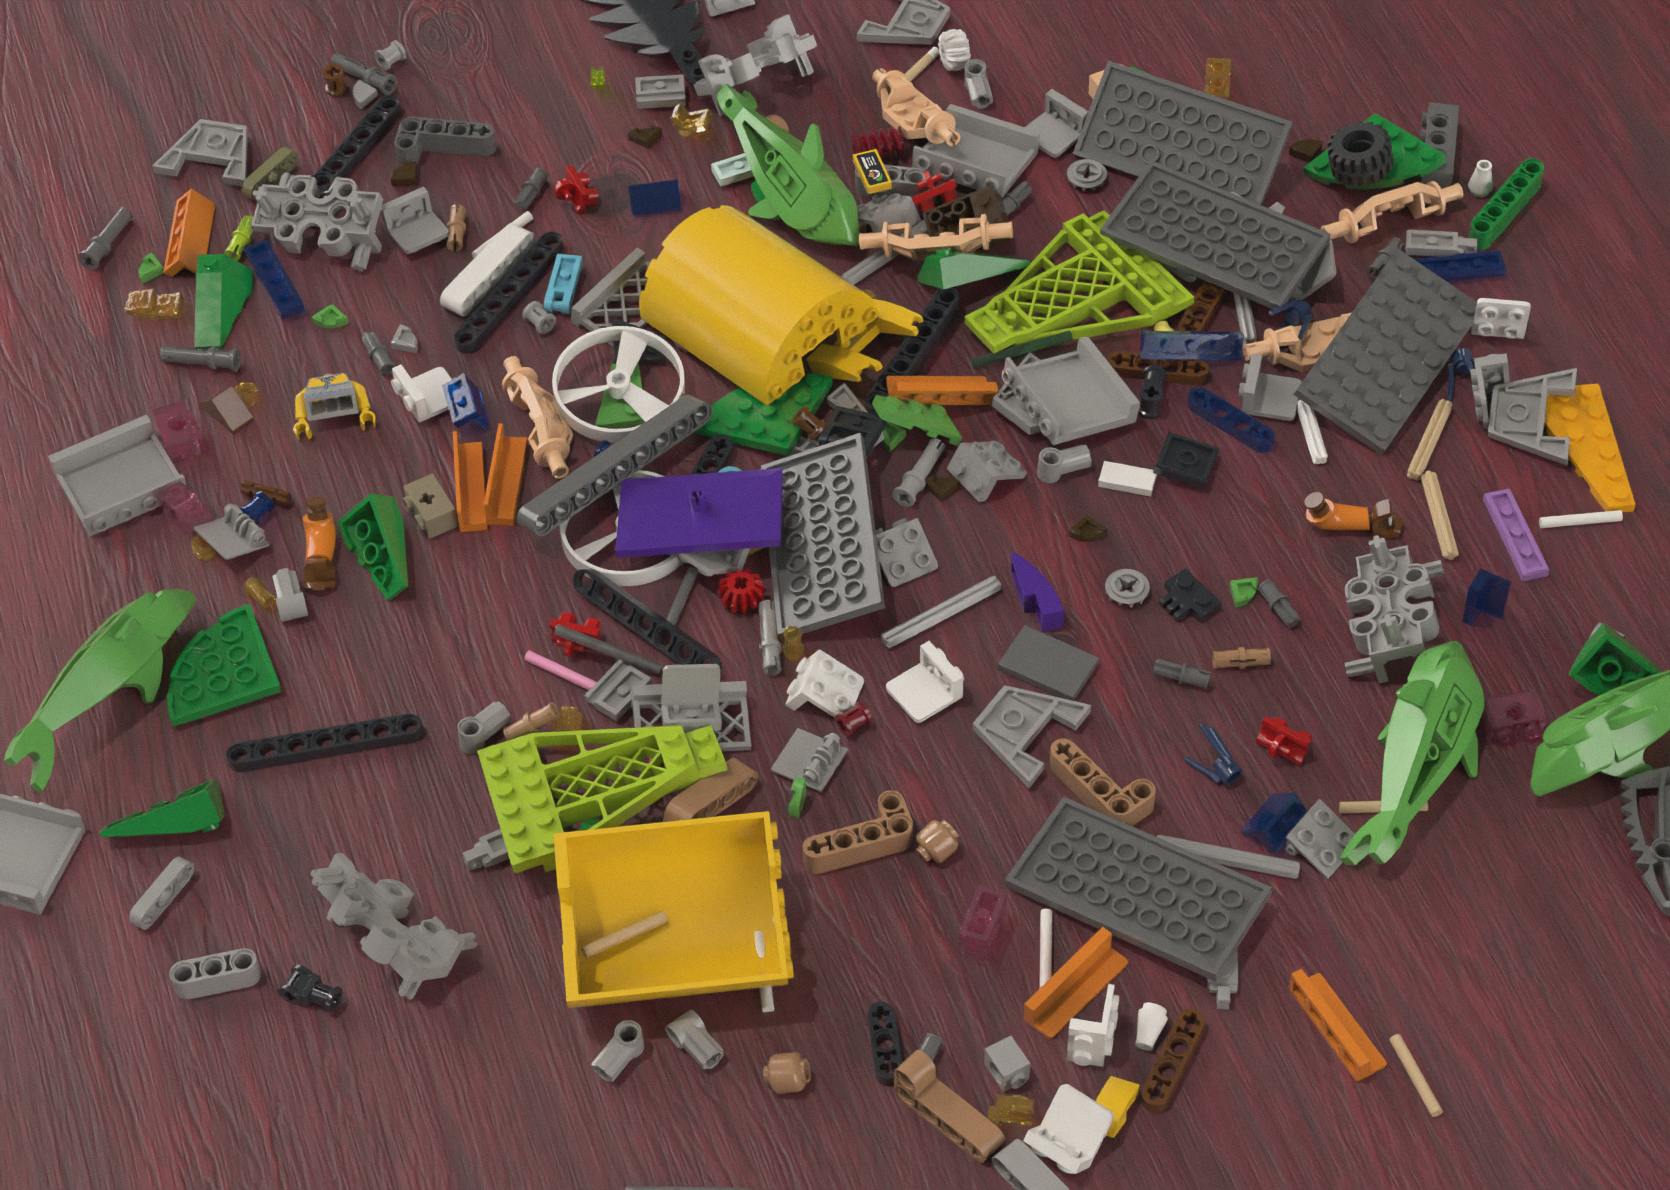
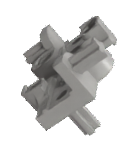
M789 14L774 20L771 25L766 26L768 30L764 32L766 37L747 44L750 53L734 60H729V58H724V56L718 54L709 55L698 60L705 78L694 84L698 96L711 95L719 116L725 113L719 105L717 94L725 83L734 86L759 76L761 68L767 65L770 66L779 62L785 64L793 59L800 77L812 74L814 71L806 51L817 47L814 36L807 33L799 37Z
M284 173L281 176L279 185L263 184L262 187H259L258 191H253V196L258 203L251 224L255 232L274 234L283 249L289 253H301L302 233L311 226L321 229L318 246L323 248L328 256L346 255L354 246L356 250L351 268L357 269L358 272L366 270L370 253L381 252L382 245L375 235V228L379 213L382 210L383 198L378 192L360 191L352 179H335L331 194L322 199L315 198L319 188L316 185V178L310 175L294 176ZM294 206L300 207L297 214L288 215V212L292 211ZM339 210H346L344 217L340 219L335 218V214Z
M1378 535L1373 537L1374 540L1369 541L1371 554L1356 557L1358 577L1352 578L1345 585L1347 604L1352 616H1355V613L1367 611L1374 606L1373 611L1369 615L1349 620L1350 630L1357 650L1361 654L1369 655L1370 657L1345 663L1348 678L1375 672L1378 682L1383 683L1389 681L1387 661L1412 656V658L1417 657V654L1425 651L1424 642L1433 640L1439 634V622L1433 601L1414 605L1406 601L1408 597L1419 599L1431 596L1433 598L1434 591L1430 578L1444 575L1441 560L1425 564H1413L1408 545L1388 549L1385 539H1380ZM1386 582H1394V584L1390 587H1381V585Z
M343 853L335 854L328 868L315 869L311 872L313 885H319L317 889L332 904L327 913V919L334 921L339 926L359 924L371 930L368 936L362 938L360 942L362 945L361 949L372 960L381 964H390L403 978L398 992L402 997L406 996L408 999H413L424 980L447 977L461 950L474 949L477 945L474 941L476 937L474 933L458 934L453 929H446L445 925L436 916L433 919L423 920L420 925L411 926L410 928L402 925L396 918L407 917L409 913L407 907L414 893L406 885L394 879L379 880L377 884L373 883L363 872L359 873L356 871L353 863Z

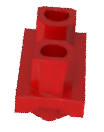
M566 166V177L564 180L557 181L554 194L559 200L570 201L576 214H584L586 206L596 205L599 194L595 188L588 189L590 181L587 173H577L573 166Z
M927 170L924 172L926 179L917 184L919 189L927 186L930 189L912 197L914 204H918L923 213L936 207L932 199L936 195L941 194L944 203L958 199L955 189L957 184L955 179L935 186L934 183L943 180L941 173L931 176Z
M562 612L558 620L551 619L549 628L552 630L551 641L557 643V646L564 648L565 656L572 658L575 651L584 652L585 650L598 652L557 636L554 632L557 625L560 624L601 641L600 620L594 618L586 619L583 626L577 624L576 616L568 612Z
M1266 716L1262 720L1261 730L1256 743L1269 749V757L1275 759L1280 755L1301 766L1304 763L1312 735L1303 730L1295 732L1288 728L1287 721L1279 717L1273 720Z

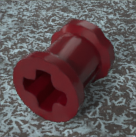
M857 702L854 704V708L846 713L835 715V722L841 733L849 737L853 734L854 730L862 725L871 724L872 716L865 704Z

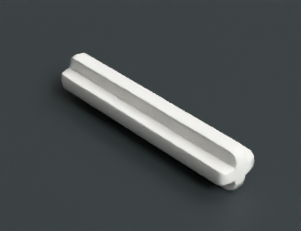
M1299 400L1297 402V412L1312 461L1316 465L1324 464L1327 462L1326 458L1328 455L1314 410Z

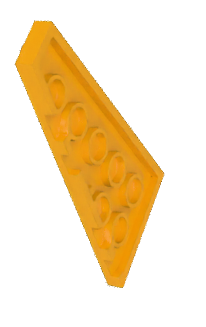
M1599 384L1576 385L1575 396L1547 395L1544 423L1547 435L1570 438L1568 460L1576 467L1575 472L1580 478L1583 477L1588 483L1590 492L1605 512L1621 510L1622 513L1634 512L1636 504Z

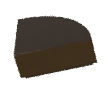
M650 126V128L640 130L635 128L628 133V140L648 149L662 135V128L657 126Z
M1314 139L1298 141L1289 147V154L1311 162L1322 149L1323 142Z
M416 161L405 163L396 168L391 175V186L416 185Z
M930 476L925 478V488L941 502L960 489L961 482L950 476L948 478Z
M1087 515L1069 530L1070 538L1082 542L1096 541L1107 535V528Z

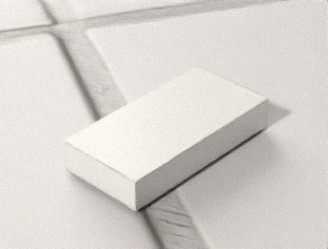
M1104 461L1098 487L1151 497L1157 474L1153 473L1151 469Z

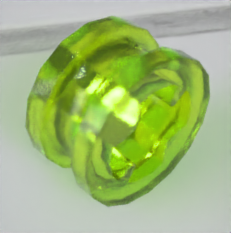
M595 67L591 68L592 89H595L596 86H599L600 89L605 88L604 67H601L599 70Z

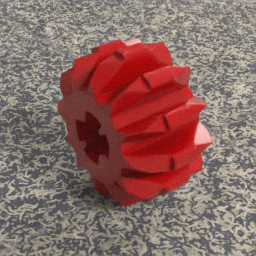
M737 568L734 574L727 571L725 578L720 579L718 598L722 602L724 609L731 608L733 614L737 611H742L745 615L748 609L756 611L757 605L764 600L765 586L763 581L760 580L758 573L752 574L750 569L741 572Z

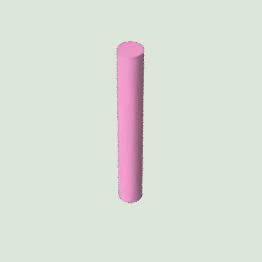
M530 650L525 655V661L586 690H590L597 683Z

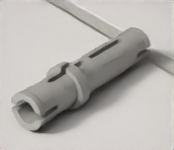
M764 600L758 605L762 644L759 645L760 654L763 656V672L767 674L769 668V675L773 676L781 672L779 654L782 648L781 643L778 641L774 602H771L770 608V600Z

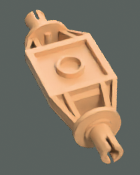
M880 68V71L877 69L873 73V81L877 83V95L881 99L883 119L896 130L898 126H901L903 136L907 140L926 137L934 144L945 141L947 145L953 146V144L957 145L961 136L955 131L956 122L952 114L942 111L937 104H934L915 89L902 72L897 70L886 72L883 68Z
M1435 181L1428 182L1426 185L1416 182L1372 196L1353 212L1349 209H1342L1339 213V221L1323 225L1321 230L1330 233V240L1344 236L1349 243H1355L1359 237L1371 234L1377 229L1376 217L1382 215L1384 211L1390 209L1391 212H1395L1405 208V205H1407L1415 219L1430 214L1440 216L1445 212L1446 203L1463 198V189L1459 183L1441 189ZM1358 222H1360L1361 226L1363 227L1362 229H1358Z
M981 214V218L960 219L959 235H955L953 232L940 233L938 237L918 234L913 238L912 227L909 223L890 225L889 222H884L882 232L860 233L859 244L861 250L883 247L886 257H891L892 251L911 260L923 261L928 255L936 254V250L940 248L974 252L983 245V249L988 250L990 239L1013 238L1012 222L989 224L986 214ZM905 233V237L903 238L892 234Z
M1351 313L1309 323L1301 340H1299L1298 335L1302 325L1288 326L1273 331L1271 328L1266 329L1263 341L1243 344L1242 350L1245 360H1250L1252 354L1262 355V357L1267 356L1273 365L1280 363L1300 372L1310 371ZM1288 345L1292 354L1280 352L1279 346Z
M511 356L503 363L508 373L502 382L503 390L509 395L512 403L522 410L530 409L531 411L529 416L535 423V427L528 440L534 450L536 463L543 467H550L552 475L556 479L563 478L569 473V468L564 460L570 452L569 445L573 432L558 412L554 396L537 385V373L529 367H522L519 358Z

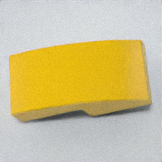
M1110 1076L1096 1102L1110 1110L1114 1115V1119L1105 1136L1114 1138L1126 1122L1127 1110L1139 1095V1084Z

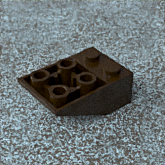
M993 185L923 212L929 237H938L940 233L953 232L955 235H959L960 219L981 218V214H986L989 224L1009 223L1003 199ZM990 239L989 249L1000 246L1014 239ZM983 245L975 251L984 250Z

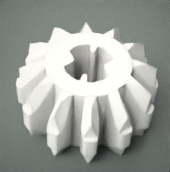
M951 29L942 32L939 37L938 46L943 67L948 71H958L965 68V64L970 60L971 56L965 32L961 29Z

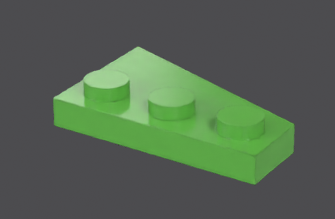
M637 363L630 376V382L642 389ZM616 364L611 365L610 372L616 369ZM608 389L604 391L595 426L608 429H625L645 423L624 399H615L609 395Z
M878 395L875 396L872 402L873 407L882 420L910 430L914 426L919 427L926 432L927 436L936 438L938 434L949 438L950 444L956 446L959 445L962 439L947 415L946 410L939 404L930 405L916 400L907 401L894 396L884 397Z

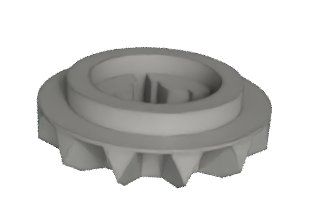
M1078 160L1072 163L1067 170L1068 183H1072L1074 189L1082 187L1083 191L1086 188L1094 191L1097 186L1102 187L1107 179L1106 168L1095 160ZM1089 172V178H1084L1085 174Z
M1121 569L1113 572L1107 578L1105 593L1109 595L1110 601H1117L1119 606L1129 604L1132 607L1134 603L1142 604L1144 598L1148 597L1150 586L1147 578L1142 573L1132 569ZM1122 586L1126 588L1132 587V592H1129L1128 590H1125L1123 592Z

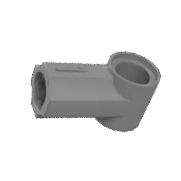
M979 59L969 60L965 64L964 86L968 89L972 106L978 109L987 108L988 105L993 103V96L986 75V64Z
M1079 445L1064 450L1051 447L1043 449L1039 454L1037 477L1045 483H1054L1060 479L1062 474L1091 467L1092 460L1089 449L1086 445Z
M288 568L278 570L272 577L277 593L276 603L281 622L308 616L303 592H300L296 571L289 570Z
M499 701L493 702L475 717L462 719L457 726L460 749L467 754H477V750L484 749L485 741L511 721V715L506 707Z
M692 1009L665 1027L674 1045L679 1049L684 1048L703 1070L712 1069L724 1056V1050L709 1035L703 1021Z
M625 1020L616 1026L614 1037L591 1064L592 1070L606 1082H613L632 1058L642 1054L645 1044L640 1025L633 1020ZM628 1037H635L633 1041H623Z

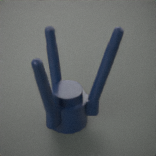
M1292 298L1281 307L1269 311V315L1272 316L1287 310L1286 321L1277 330L1290 325L1302 324L1298 335L1299 340L1303 339L1308 324L1313 319L1309 304L1296 298Z
M1467 348L1455 350L1451 355L1452 363L1447 365L1449 371L1447 400L1451 402L1453 401L1455 373L1466 376L1471 373V369H1475L1472 353ZM1488 394V395H1486V398L1488 399L1489 403L1491 404V402H1492V395H1491V394H1490V395Z
M1200 723L1199 728L1220 757L1213 764L1214 772L1190 757H1185V762L1210 777L1216 785L1222 781L1226 786L1233 784L1242 775V768L1236 763L1213 727H1210L1208 730L1203 723Z

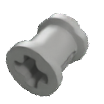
M394 40L384 50L375 51L374 56L378 65L383 70H388L391 64L398 60L403 61L406 59V51L401 43Z
M533 301L523 310V319L535 325L536 331L539 334H546L553 329L556 317L551 313L548 314L540 302Z

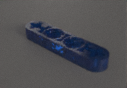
M1193 388L1188 393V409L1256 452L1266 453L1274 447V431L1205 388ZM1217 410L1225 411L1227 415L1219 417L1216 416L1213 412ZM1238 423L1246 424L1248 428L1244 430H1239L1234 425Z

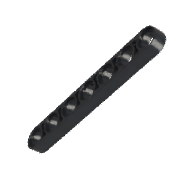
M386 95L380 98L313 175L317 180L316 185L320 182H329L326 186L317 185L319 189L316 192L315 198L322 199L323 192L328 191L337 176L346 178L400 115V101L396 96ZM387 105L395 106L392 109H384ZM374 120L382 121L379 124H371ZM362 135L369 136L367 139L364 140L357 139L359 136ZM347 151H356V153L352 155L344 154ZM335 166L343 167L338 171L331 170V168Z
M554 231L544 233L455 332L454 343L458 352L467 354L475 351L553 263L557 254H561L563 251L561 234ZM550 241L558 242V244L555 246L545 245L547 242ZM535 257L544 258L541 262L531 261ZM521 273L530 274L527 278L517 277ZM507 289L516 290L513 294L507 295L503 293ZM493 305L501 306L499 310H489V307ZM479 321L487 323L483 327L474 326ZM463 338L472 339V341L467 344L459 342Z
M592 568L579 569L575 572L573 586L577 592L681 665L703 664L705 659H709L712 664L719 665L721 673L722 662L715 653ZM584 574L590 576L591 584L589 588L583 585L582 579ZM605 587L611 593L609 602H606L602 597ZM625 601L631 607L629 616H625L622 611ZM644 616H648L651 621V627L648 631L642 625ZM665 630H668L671 634L669 645L665 644L662 638ZM685 644L691 647L692 655L690 659H686L683 655Z
M402 714L240 742L231 745L227 749L226 758L229 767L233 771L243 772L410 743L421 738L423 727L421 719L417 715ZM406 724L417 725V728L412 732L402 730ZM385 728L389 730L386 736L377 737L374 735L378 729ZM352 733L361 735L355 742L346 740V737ZM329 738L332 740L329 746L321 747L317 745L321 739ZM295 743L304 745L303 749L298 752L289 750L290 746ZM273 748L276 750L272 756L264 757L261 755L264 749ZM238 753L247 754L246 759L236 762L232 760Z

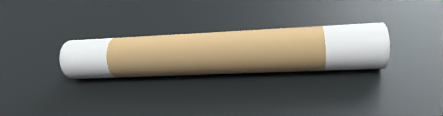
M933 47L904 74L907 80L911 82L940 55L937 47Z

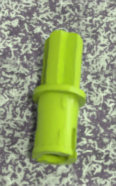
M246 215L243 217L238 229L233 231L231 235L232 240L224 252L229 257L234 252L232 259L236 261L240 259L245 246L251 242L250 237L254 231L251 226L253 216Z

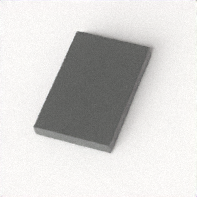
M1024 625L998 663V670L1060 698L1074 701L1099 664V657Z

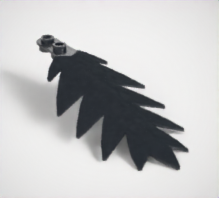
M581 0L594 4L620 6L590 17V22L621 25L634 24L605 35V40L622 44L652 46L639 50V55L660 56L671 53L692 87H694L697 81L705 78L698 62L702 58L693 45L701 39L705 27L692 31L699 14L700 1L674 9L679 0Z

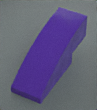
M1011 553L1010 572L1024 613L1035 611L1042 632L1063 628L1064 609L1050 583L1030 562L1017 553Z

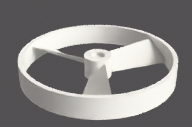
M613 326L589 332L572 342L562 352L555 365L552 383L558 412L564 421L578 433L593 440L616 443L639 426L625 429L597 427L574 416L564 404L608 389L611 397L624 399L646 422L669 405L632 384L630 376L646 346L657 349L673 363L680 378L677 395L671 403L673 404L685 394L684 370L678 354L664 339L640 328ZM620 340L616 369L607 375V385L558 391L561 374L576 355L596 344Z
M638 470L627 479L664 476L649 471ZM621 483L613 488L618 510L620 504ZM618 517L616 518V521H615V523H616V531H617V526H618ZM570 518L560 524L563 550L570 563L577 570L595 569L618 586H637L654 582L669 575L683 563L678 559V555L668 554L671 556L663 562L641 570L613 571L603 569L588 563L586 560L616 539L617 532L573 550L566 539V528Z

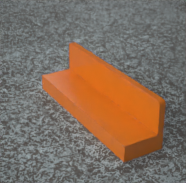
M192 188L176 201L163 273L171 278L184 267L196 274L198 255H207L215 203Z
M887 376L886 378L889 396L907 401L916 400L930 405H991L994 396L998 392L997 383L987 382L985 376Z
M501 423L498 424L484 509L487 525L514 526L528 440L527 437H506L503 424Z
M453 431L456 504L460 532L488 530L484 509L485 478L482 442L459 444L457 431Z
M1102 927L1024 1004V1020L1048 1039H1054L1070 1023L1071 1018H1075L1128 965V959L1111 948L1112 933Z
M1302 968L1291 973L1290 992L1356 1082L1385 1068L1387 1065L1385 1059L1322 974L1316 973L1308 977Z

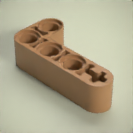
M1063 738L1052 743L1050 748L1051 771L1089 808L1130 826H1134L1153 811L1156 789L1151 781L1137 779L1121 789L1071 740Z
M737 758L729 759L726 762L728 770L702 778L674 797L666 807L663 822L715 817L753 789L758 780V772Z
M885 791L878 798V819L807 838L803 843V863L805 869L810 873L820 874L909 849L913 843V822L903 796L897 791Z
M915 1050L894 1071V1089L898 1097L976 1161L984 1163L1005 1142L1004 1134L994 1123L936 1078V1068L933 1061L921 1050Z

